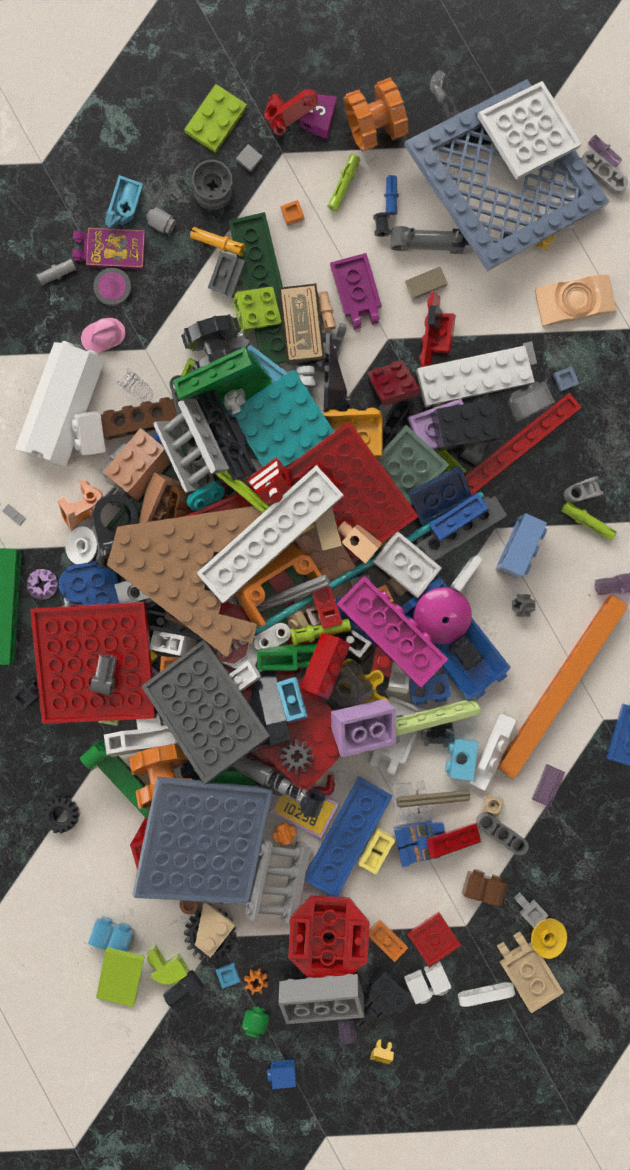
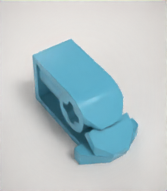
M120 175L118 176L107 211L105 225L109 228H114L133 220L142 193V183Z

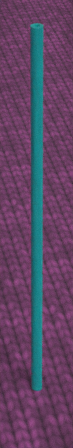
M482 492L478 493L482 499L485 498ZM430 523L405 538L413 542L431 531ZM378 554L371 557L366 564L363 562L331 581L328 586H331L333 590L375 565L372 561ZM312 594L265 621V625L256 627L254 636L314 601Z

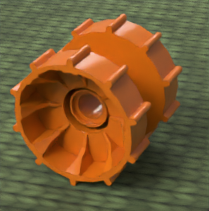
M391 77L377 82V85L374 86L375 102L367 104L366 98L360 93V90L348 93L346 97H343L349 128L361 152L378 145L376 129L380 127H385L386 133L389 134L392 140L409 133L404 101Z
M179 745L156 746L139 751V753L129 757L132 775H149L150 785L136 790L139 809H150L157 776L175 778L173 769L187 763L188 758Z

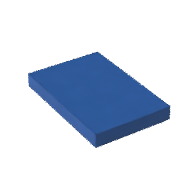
M622 703L606 759L630 766V705Z

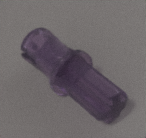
M597 134L590 139L588 145L613 167H617L621 163V157L610 148V144L607 145Z

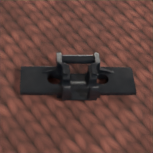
M212 390L192 396V399L197 400L212 433L217 434L222 445L219 448L229 467L228 472L232 480L234 481L256 473L257 470L244 447L247 439L236 418L227 413L217 391ZM211 414L219 415L220 421L213 420ZM236 449L238 455L233 456L230 454V451Z

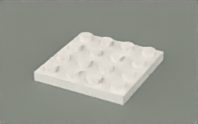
M543 81L479 112L477 116L516 180L579 149L582 145Z

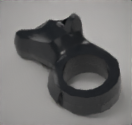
M109 494L100 498L94 504L90 513V521L98 545L96 565L100 569L115 572L107 563L116 532L108 530L101 521L102 508L108 503L121 505L128 514L127 525L139 524L140 511L137 512L134 504L127 497Z

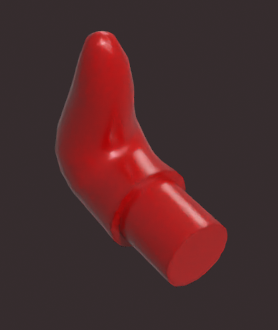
M335 775L327 776L326 787L316 786L313 789L320 790L326 796L331 795L335 789Z

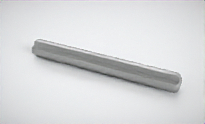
M322 575L267 597L256 608L261 613L327 587L330 581L327 575Z

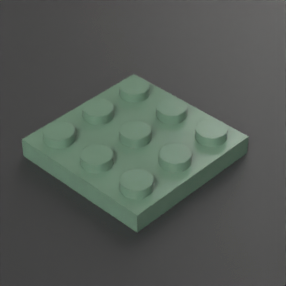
M407 425L383 449V458H377L410 505L412 503L407 492L438 477L449 466L441 456Z

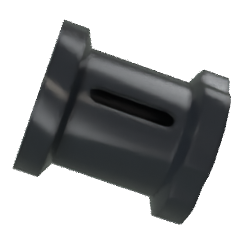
M380 212L373 215V220L376 224L375 236L386 237L391 234L388 219H390L389 213Z

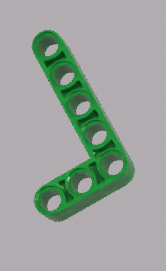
M104 740L95 743L80 757L81 762L91 771L99 767L145 818L149 817L150 809H139L136 797V790L146 787V784L137 775H132L131 768L120 756L111 757L107 755Z

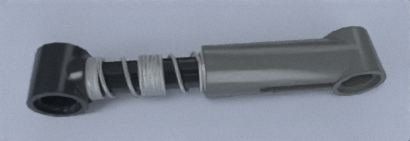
M249 754L231 766L263 786L272 785L274 790H278L284 796L289 795V799H296V803L300 804L301 811L306 816L313 818L319 816L326 799L324 793L320 790L309 789L306 791L305 789L301 790L302 787L299 789L294 786V783L292 784V781L280 778L279 774L275 775L272 767Z

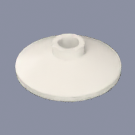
M77 527L67 537L66 553L73 563H89L97 553L98 545L93 530L88 527Z

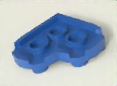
M96 561L67 567L59 578V590L67 602L82 603L83 605L119 603L115 584H118L116 572L98 568Z

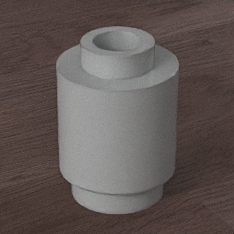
M157 207L150 209L146 217L148 225L164 234H170L176 224L173 216Z

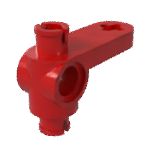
M307 89L286 103L281 100L278 94L270 96L264 116L269 121L270 127L274 129V133L282 135V129L285 133L287 126L314 109L318 105L317 93L314 90Z

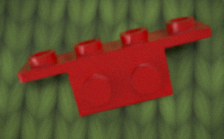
M431 292L430 298L427 300L428 313L430 305L440 307L441 298L436 292ZM443 313L440 330H434L427 324L428 314L425 317V335L422 337L423 350L419 357L421 367L431 366L433 353H451L456 319L454 313Z

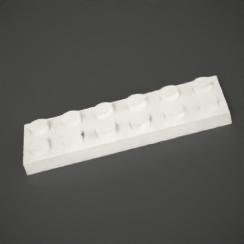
M525 346L416 369L425 407L534 383Z

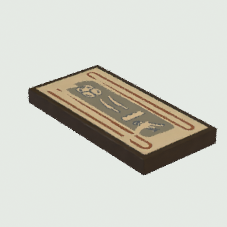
M317 283L279 287L287 364L325 360Z

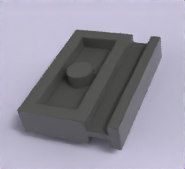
M220 251L208 288L234 298L247 261Z

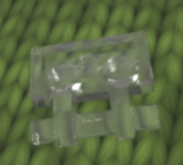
M417 781L416 790H412L411 782L392 784L395 823L415 822L414 814H420V821H427L429 806L400 808L396 804V798L399 796L427 794L425 782Z

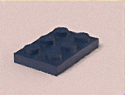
M460 466L407 492L412 506L419 516V523L422 526L443 516L472 497Z

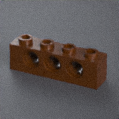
M164 397L155 403L146 401L140 403V406L137 407L129 405L122 407V410L104 411L101 414L104 439L108 441L135 435L140 428L145 432L156 430L153 425L154 422H170L178 415L174 400L170 399V397ZM162 410L163 414L161 417L155 418L153 417L154 412ZM143 414L144 419L141 422H136V415ZM119 418H125L124 425L117 426V420Z

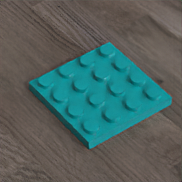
M292 370L247 399L245 403L240 405V412L232 414V410L228 412L232 417L236 418L249 446L263 467L276 457L287 467L334 432L295 370Z

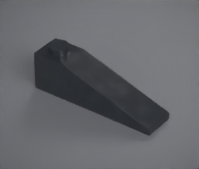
M326 333L323 412H328L329 410L346 412L347 408H350L351 396H347V389L331 335Z
M257 670L261 678L252 684L250 705L271 735L269 739L254 750L291 742L277 687L275 670Z

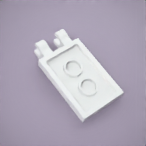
M389 696V703L396 709V718L426 711L396 697ZM418 731L396 736V744L372 750L373 753L368 764L376 767L381 757L390 761L386 771L395 774L398 763L405 764Z

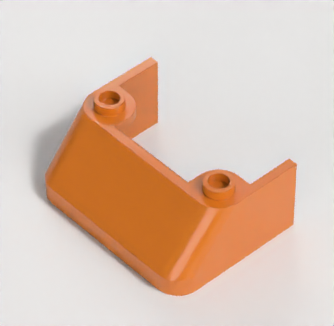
M293 542L280 553V556H276L235 593L250 621L256 623L257 627L266 624L256 608L265 598V592L261 586L262 583L291 565L297 573L301 575L306 574L309 581L322 576L311 557Z

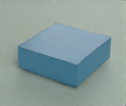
M235 962L216 968L222 989L241 982Z

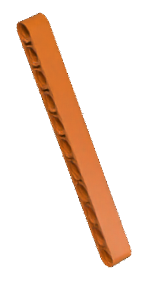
M612 594L606 598L504 752L497 767L498 770L511 779L516 777L626 611L627 604Z

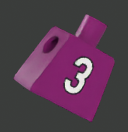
M317 94L318 105L300 117V127L327 139L337 106V97Z

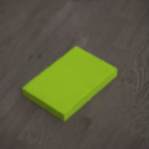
M106 947L96 998L134 1007L145 956Z

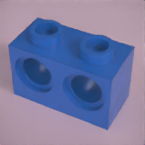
M447 673L433 675L423 685L425 693L420 697L415 694V689L418 685L411 678L409 679L410 699L412 703L416 702V705L428 704L427 700L435 699V702L447 701L446 697H451ZM435 684H443L444 689L441 693L434 691Z

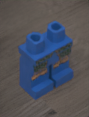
M431 820L393 827L402 867L432 859L430 858L426 839L445 833L443 822L432 823Z

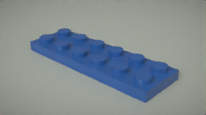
M358 776L310 863L304 881L331 896L338 897L393 795Z

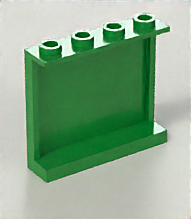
M243 347L173 380L178 398L181 401L187 398L192 399V396L216 390L224 405V397L229 391L242 388L246 401L271 385L272 380L269 372L246 347ZM212 413L211 417L217 416V414Z

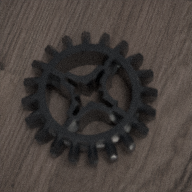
M197 910L195 912L196 917L190 916V922H187L185 925L187 930L184 931V935L189 937L185 938L184 942L191 943L187 947L188 950L195 949L192 954L193 956L199 953L200 960L207 956L206 960L209 962L211 958L195 946V932L198 933V924L201 919V913ZM231 931L212 955L215 961L218 960V954L224 958L226 955L225 951H231L230 946H234L235 941L233 939L236 938L237 933Z

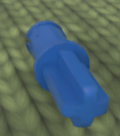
M388 175L386 178V193L384 194L386 198L385 212L390 215L397 214V198L399 194L397 193V176Z

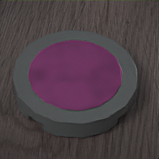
M107 268L101 271L93 283L94 292L98 300L110 307L124 304L132 292V284L128 275L117 268Z

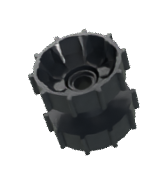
M230 314L213 316L196 321V323L188 328H184V334L181 337L185 349H190L192 352L203 350L205 357L194 362V366L191 367L192 371L241 349V347L229 349L227 343L237 338L238 333L241 332L237 317L234 318Z

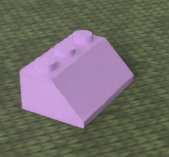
M386 699L331 711V728L340 756L346 757L396 744V709Z

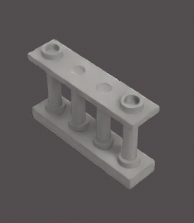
M196 399L180 401L178 405L181 413L170 422L156 421L153 423L185 493L194 492L199 489L197 481L209 472L211 474L224 473L229 469ZM186 420L190 430L177 439L173 429ZM194 437L198 447L185 457L181 446ZM202 455L206 465L193 474L189 464Z
M262 838L250 898L245 906L246 916L253 922H257L259 913L281 915L280 918L287 924H290V916L300 905L311 847L303 842H296L293 849L272 847V842ZM270 855L292 857L291 867L268 866ZM266 875L288 876L287 886L285 888L264 886ZM262 894L285 896L283 905L281 907L260 905Z

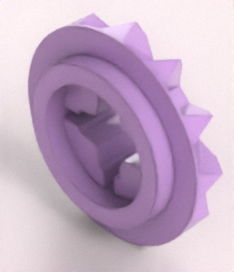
M46 569L34 571L26 581L27 590L31 596L41 600L53 596L58 586L56 576ZM40 579L48 582L44 585V591L41 587H35L39 584Z

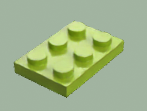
M215 84L184 131L216 153L247 109V104Z

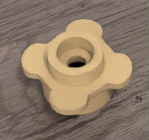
M487 794L482 810L483 812L492 813L493 816H498L504 801L502 798H495L492 794Z

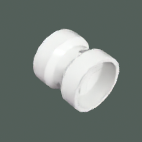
M303 366L296 368V373L304 386L308 389L315 388L316 380L313 377L315 367Z

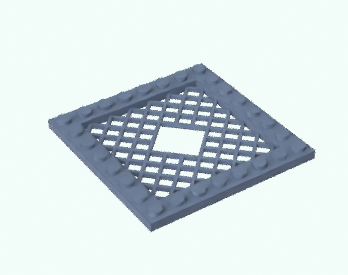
M528 79L407 140L404 144L487 271L605 207L610 202L576 151L555 160L553 167L547 165L541 167L539 175L532 173L526 175L521 195L487 185L492 155L502 156L499 151L494 150V143L491 138L483 134L484 127L477 116L479 112L531 87L532 85ZM481 127L480 133L473 131ZM466 135L465 141L458 139ZM470 135L479 138L478 145L468 142ZM482 139L491 141V148L481 146ZM451 142L450 149L442 147ZM454 143L464 146L463 153L453 150ZM467 147L477 149L476 156L466 154ZM439 151L449 154L447 161L438 158ZM480 151L489 153L488 160L479 158ZM452 155L462 157L461 163L450 162ZM464 160L474 161L473 168L463 166ZM477 162L487 165L486 172L476 169ZM558 163L563 170L557 169ZM449 166L459 169L458 176L448 174ZM543 169L552 172L551 179L542 177ZM462 170L472 173L471 180L461 178ZM556 173L565 176L564 183L555 180ZM475 174L485 177L483 184L474 181ZM528 177L537 180L536 187L527 184ZM568 178L573 185L567 184ZM541 181L550 183L549 191L540 188ZM460 182L469 184L468 192L458 189ZM553 185L563 187L562 194L552 192ZM473 186L482 188L481 196L471 193ZM526 189L535 191L534 199L525 196ZM566 189L575 191L574 198L565 196ZM485 190L495 192L494 200L484 197ZM498 193L508 196L506 203L497 201ZM539 193L548 195L547 203L537 200ZM551 196L560 199L559 206L550 204ZM511 197L520 199L519 207L510 205ZM470 198L480 200L478 208L469 205ZM564 200L569 201L568 204L563 206ZM483 201L493 204L491 211L482 209ZM524 201L533 203L532 211L523 208ZM496 205L505 208L504 215L495 213ZM536 205L546 207L545 214L535 212ZM549 208L555 210L548 214ZM509 209L518 211L517 219L507 216ZM521 213L531 215L530 222L520 220ZM480 214L490 216L489 223L479 221ZM534 216L540 218L537 221L533 222ZM493 217L503 220L502 227L492 225ZM506 221L516 223L514 231L505 228ZM519 225L526 226V227H524V228L518 230ZM491 229L501 232L499 239L490 237ZM504 233L510 234L503 239Z

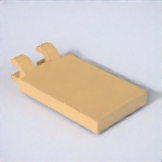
M518 932L513 936L518 942L519 947L509 951L504 942L497 945L505 958L500 961L501 965L529 1011L533 1013L564 992L543 957L539 956L534 951L532 943L528 944L521 932Z

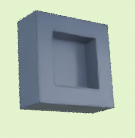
M573 367L553 374L560 392L579 384Z

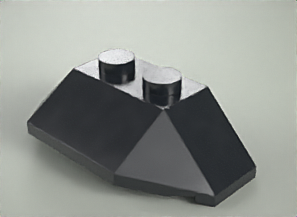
M409 398L385 407L383 404L378 406L377 409L383 415V449L405 425L411 429L407 418L413 416L414 402Z
M156 602L146 606L148 629L186 636L201 641L204 640L191 629L165 619L167 611Z

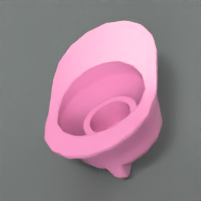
M114 318L100 319L84 329L81 336L82 345L87 351L92 350L97 353L113 348L124 340L125 327Z

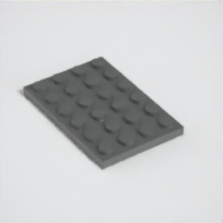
M202 640L142 685L143 690L204 784L211 782L271 737L216 653L205 640Z

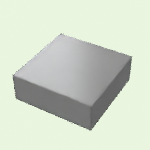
M247 145L236 157V161L250 173L263 159L262 155L250 145Z

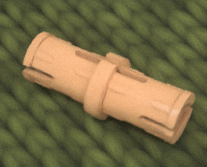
M320 291V294L318 293V301L324 331H332V327L336 329L333 318L334 310L330 305L328 291Z

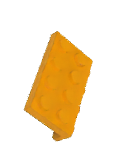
M368 408L366 411L348 409L347 412L329 410L323 413L334 431L350 421L376 458H383V415L380 410L376 408Z

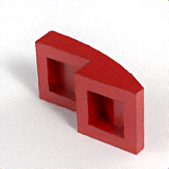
M331 586L311 592L323 629L341 624L342 620Z

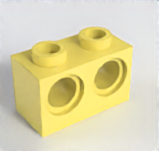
M376 827L358 859L359 865L376 875L395 842L394 836Z

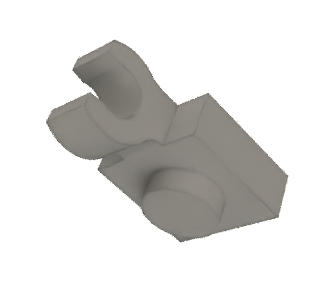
M520 892L514 897L523 907L520 914L533 928L549 916L535 900L529 903Z

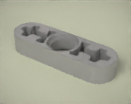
M589 150L583 154L581 160L598 182L613 194L624 192L628 186L626 176L595 151ZM592 158V162L588 164L586 162L587 159ZM599 169H607L609 175L607 177L601 176ZM613 175L614 178L609 182L608 180ZM620 181L622 183L621 186L616 187V183Z

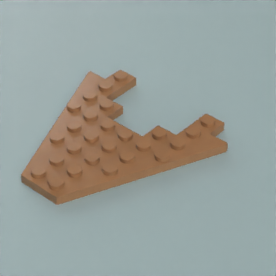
M252 506L117 527L107 563L111 569L223 655L229 656L233 639L253 643L257 624L219 614L222 602L213 592L205 590L206 584L198 576L197 572L213 559L214 553L221 552L263 514L261 511Z

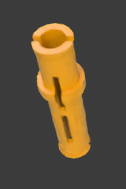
M193 227L192 230L195 232L191 231L190 233L191 239L220 248L223 252L229 251L239 256L244 254L241 251L245 252V244L233 241L228 236L222 237L197 227Z

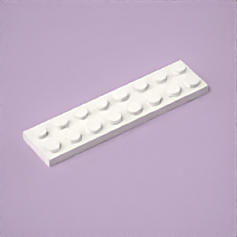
M316 465L283 495L280 502L274 503L200 569L197 572L198 576L220 601L225 603L344 495Z

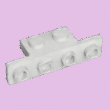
M504 714L499 715L475 769L474 779L470 781V784L487 791L516 727L517 720Z

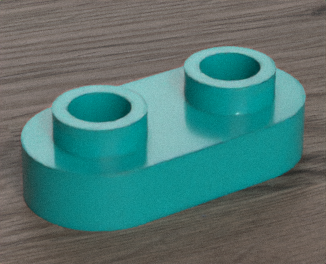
M216 481L210 482L192 492L187 498V505L193 511L202 510L219 501L224 495V488Z

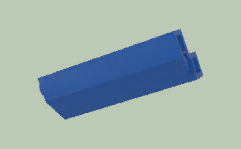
M438 577L426 587L419 598L412 597L401 606L405 611L403 615L407 619L412 618L414 620V610L419 599L432 589L448 586ZM448 617L442 619V622L448 621ZM473 618L466 633L473 646L485 658L471 670L466 671L460 663L462 661L458 655L454 656L450 652L449 646L452 643H432L448 658L441 667L468 701L473 698H481L486 693L485 689L496 680L498 683L508 676L506 673L511 668Z

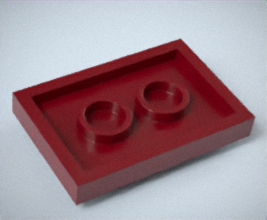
M403 360L395 361L390 365L378 367L367 372L368 379L384 407L421 394L420 387Z

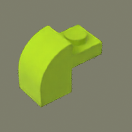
M157 945L149 949L147 960L151 967H155L150 976L156 982L170 985L188 975L189 968L180 953L166 961Z

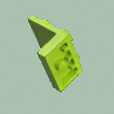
M273 287L236 292L233 304L241 333L249 335L252 329L279 325L281 323Z

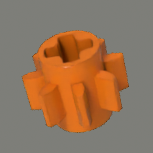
M283 822L274 827L275 832L272 835L275 843L280 841L281 846L295 841L293 836L297 835L294 825L289 826L288 822Z
M260 968L254 972L250 969V976L244 977V980L248 982L245 985V989L249 988L252 991V995L258 991L262 994V987L268 986V982L264 981L267 978V974H262ZM255 978L259 979L257 984L253 983L255 981Z

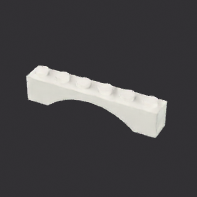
M167 725L104 735L106 753L111 757L136 753L156 746L178 744Z

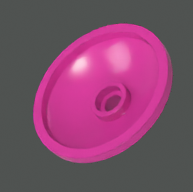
M448 587L435 588L425 593L417 602L414 610V621L419 625L417 629L421 633L426 632L432 638L431 642L436 644H448L461 638L468 630L472 619L471 606L462 593ZM448 617L447 622H442V619Z

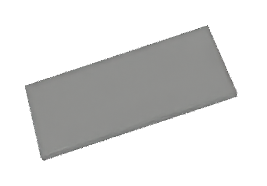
M532 341L523 343V346L526 347L530 365L537 364Z
M9 504L2 510L18 525H21L26 519Z

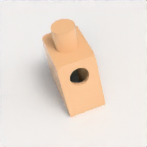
M344 521L338 528V531L346 537L342 543L365 564L382 545L379 540L358 524L352 528ZM354 536L359 538V542L354 540Z

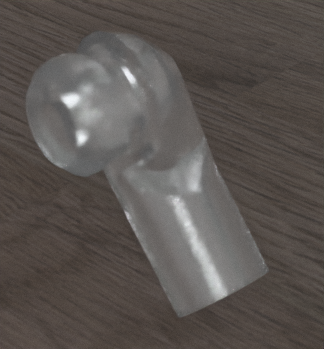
M440 70L433 74L430 89L437 99L442 101L446 98L447 94L441 88L445 74Z

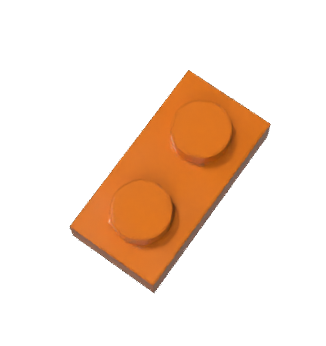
M381 919L369 929V937L394 962L408 949V946Z

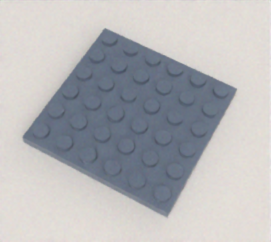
M157 776L132 894L133 897L247 904L250 898L273 790L270 787L219 782L204 784L199 780Z

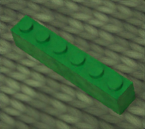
M0 548V665L15 664L21 550Z

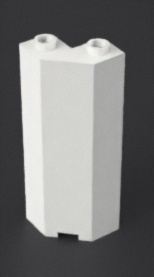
M62 341V343L54 342L15 450L44 459L55 465L66 467L74 446V439L77 438L76 431L74 432L72 429L71 421L74 420L73 414L86 413L105 361L98 357L99 354L97 352L79 349L66 341Z

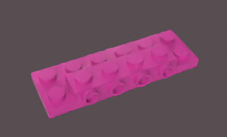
M363 576L337 603V606L419 687H422L448 658L431 643L432 638L426 632L421 633L417 629L419 625L412 618L407 619L403 615L405 611L396 604L394 606L389 601L391 597L382 590L380 592Z

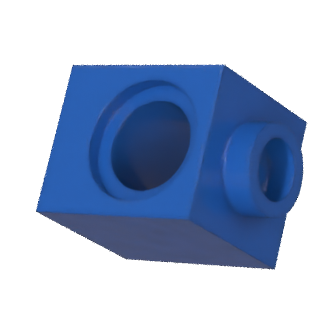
M295 1060L271 1062V1069H267L268 1082H272V1089L296 1087Z

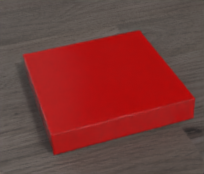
M437 912L407 933L429 967L461 946L440 912Z

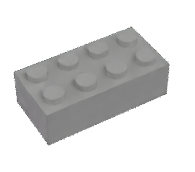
M358 974L279 981V1006L286 1024L364 1018V995Z

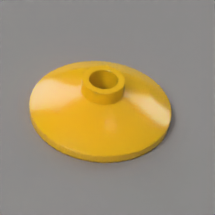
M551 918L540 921L533 929L531 936L534 951L539 956L547 959L561 954L567 943V932L563 924Z

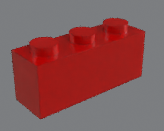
M322 632L299 688L329 699L351 644L341 638Z

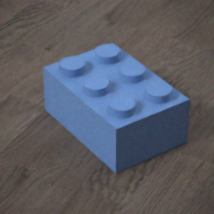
M526 513L518 517L496 566V570L514 578L523 577L524 574L527 575L532 564H529L532 556L535 557L538 553V542L540 539L543 540L546 535L547 529L545 527L547 523Z

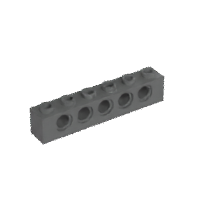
M487 496L483 499L489 508L486 512V520H481L477 517L470 522V530L461 528L454 532L455 538L453 540L445 538L440 542L433 531H430L431 536L426 539L422 536L414 541L418 549L435 561L506 517L507 514L495 496L491 499ZM431 540L438 542L439 547L437 550H432L429 547Z

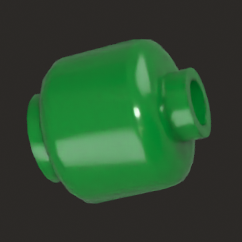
M253 1006V1010L245 1012L242 1023L245 1035L260 1038L261 1035L266 1034L270 1017L264 1013L265 1009Z

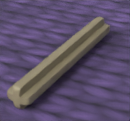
M463 790L399 796L396 798L397 807L404 808L465 802L470 800V792Z

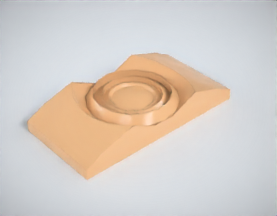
M609 275L588 276L569 282H557L535 289L542 327L617 311Z

